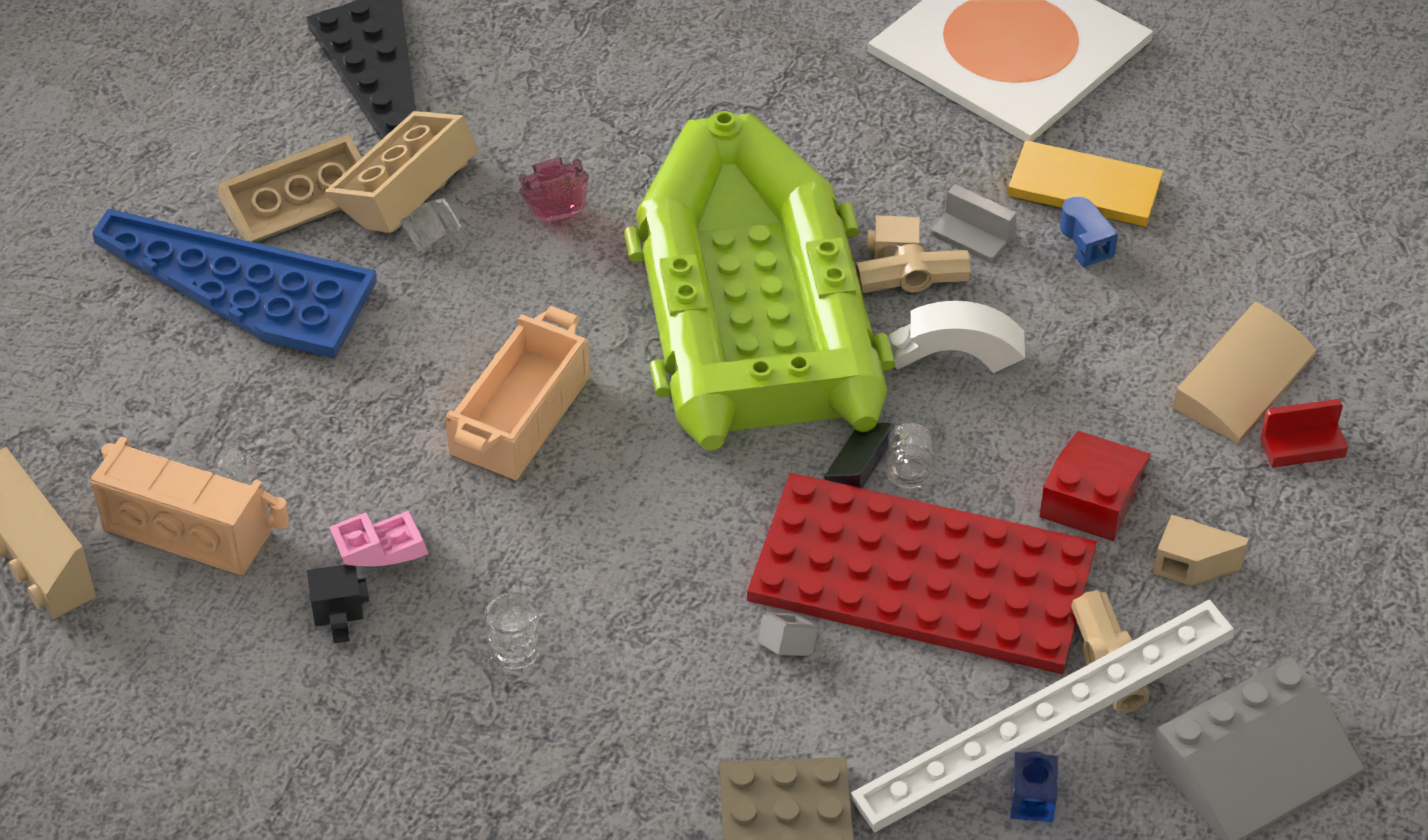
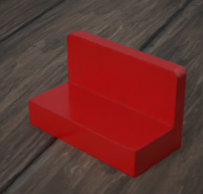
M1333 399L1268 409L1265 414L1260 441L1271 468L1345 458L1348 446L1338 425L1343 408L1341 400Z

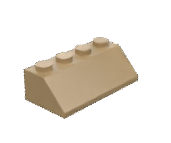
M413 111L325 190V194L366 230L391 233L397 230L413 211L421 208L424 205V201L430 195L445 186L446 181L457 170L464 168L468 164V160L479 150L463 115Z
M5 447L0 450V558L6 556L9 559L8 566L18 583L26 582L29 586L27 592L37 609L44 607L54 620L96 597L85 552L81 543L9 449Z

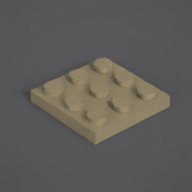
M846 757L719 762L723 840H854Z

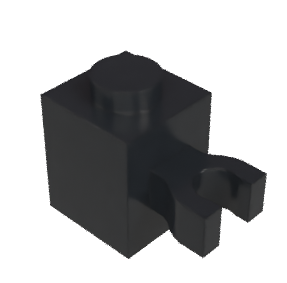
M344 564L307 570L315 626L331 624L334 643L350 641L347 622L364 619L361 603L369 602L366 578L358 579L356 566Z

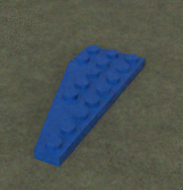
M107 209L92 232L95 244L265 342L331 358L337 356L377 282L375 270L112 209Z

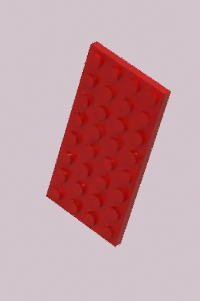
M790 472L747 590V601L1063 674L1077 623L1071 605L1074 599L1081 597L1085 593L1097 541Z

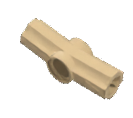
M915 243L901 246L896 250L894 256L856 263V271L862 293L900 286L907 292H920L928 288L931 283L969 281L971 273L968 250L925 252L921 245Z
M1094 590L1086 592L1081 597L1073 600L1071 607L1084 638L1083 651L1087 665L1132 641L1127 631H1121L1106 592ZM1145 685L1112 704L1115 710H1121L1123 713L1133 712L1149 701L1150 692Z

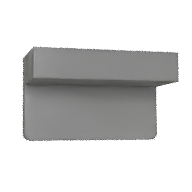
M954 184L947 192L946 212L932 227L931 234L992 263L1014 239L1017 212Z

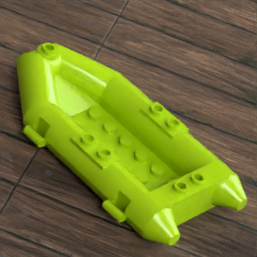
M720 111L714 113L709 118L687 121L637 208L636 220L638 228L631 226L624 230L629 260L631 262H645L665 360L657 359L650 363L656 396L660 398L672 397L678 425L706 450L720 448L724 444L729 431L843 418L857 431L867 432L872 430L877 424L888 394L883 371L892 370L895 367V361L888 335L879 333L873 337L847 239L856 237L859 234L852 204L845 202L838 206L833 185L753 113L736 115L728 111ZM640 240L644 242L643 250L641 247ZM667 373H669L672 376L670 385L668 382Z

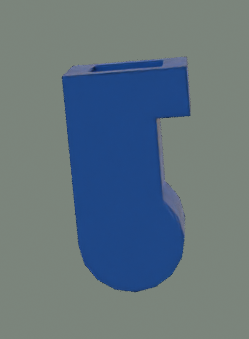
M1074 196L1066 199L1063 203L1060 229L1065 236L1072 238L1077 245L1076 259L1081 266L1086 267L1114 257L1118 233L1097 207L1085 197Z

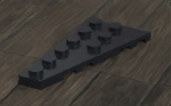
M354 0L306 17L309 30L381 140L413 111H416L401 0Z

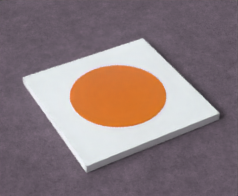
M922 0L868 43V53L1022 141L1033 142L1152 40L1153 31L1096 0Z

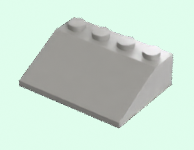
M1291 656L1159 726L1156 730L1151 755L1152 759L1222 840H1246L1360 776L1365 770L1318 685Z

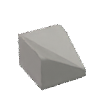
M766 612L762 617L758 642L778 655L811 656L814 651L818 627L798 614Z

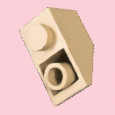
M1171 514L1157 549L1153 574L1193 586L1241 570L1249 539L1229 531L1216 529L1197 523L1194 520Z

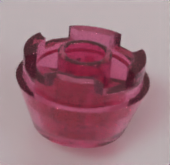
M554 158L533 165L534 173L528 176L520 174L521 188L519 194L537 219L542 221H562L585 208L589 174L584 171L581 160L576 158L572 161L573 164H563L561 158Z

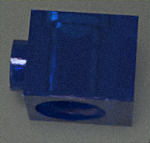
M1036 751L1027 753L1015 752L1011 778L1010 819L1053 822L1057 801L1058 755H1047Z

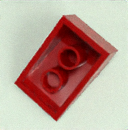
M1077 431L1056 459L1045 482L1039 517L1115 541L1149 463L1151 453Z

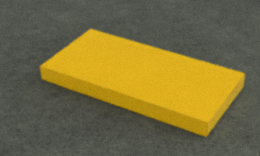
M1025 140L1008 186L1007 196L1063 208V203L1070 197H1085L1097 207L1105 218L1147 227L1161 184L1163 170Z

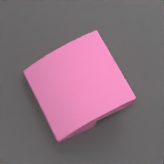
M409 511L372 525L365 512L329 527L345 565L385 566L428 555L425 543Z

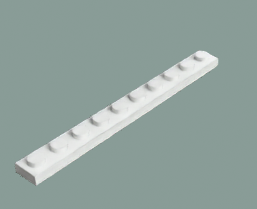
M1209 599L851 792L852 801L875 833L1232 639L1234 628Z

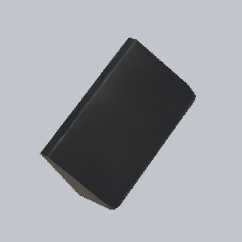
M887 422L877 423L872 430L867 432H860L855 429L825 474L824 479L863 488L893 442L894 424Z

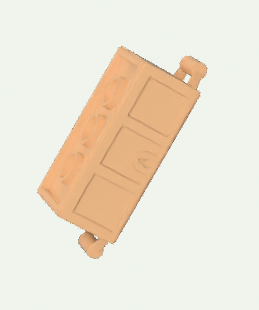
M550 306L546 312L534 319L522 314L520 315L517 328L500 351L496 353L494 359L476 383L472 385L468 394L454 412L450 410L446 414L445 421L450 455L517 481L590 378L588 339L576 335L579 316ZM545 320L569 328V330L547 323Z
M120 437L116 444L107 443L102 447L104 461L90 479L104 531L244 576L271 534L270 527L282 530L286 529L290 524L286 500L264 491L261 481L254 480L252 485H247L161 456L131 448L129 439L125 437ZM267 503L271 506L272 517L269 516Z

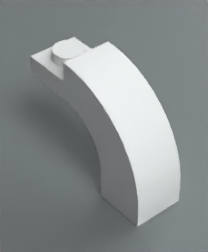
M944 301L911 310V324L889 334V343L897 370L927 355L945 350L962 351L974 355L993 373L1025 359L1024 330L1003 312L979 303Z

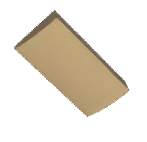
M347 134L218 183V198L243 239L256 243L341 210L340 207L326 196L325 190L362 157L350 135Z
M1255 301L1176 388L1173 409L1239 444L1316 355L1317 349L1288 321Z

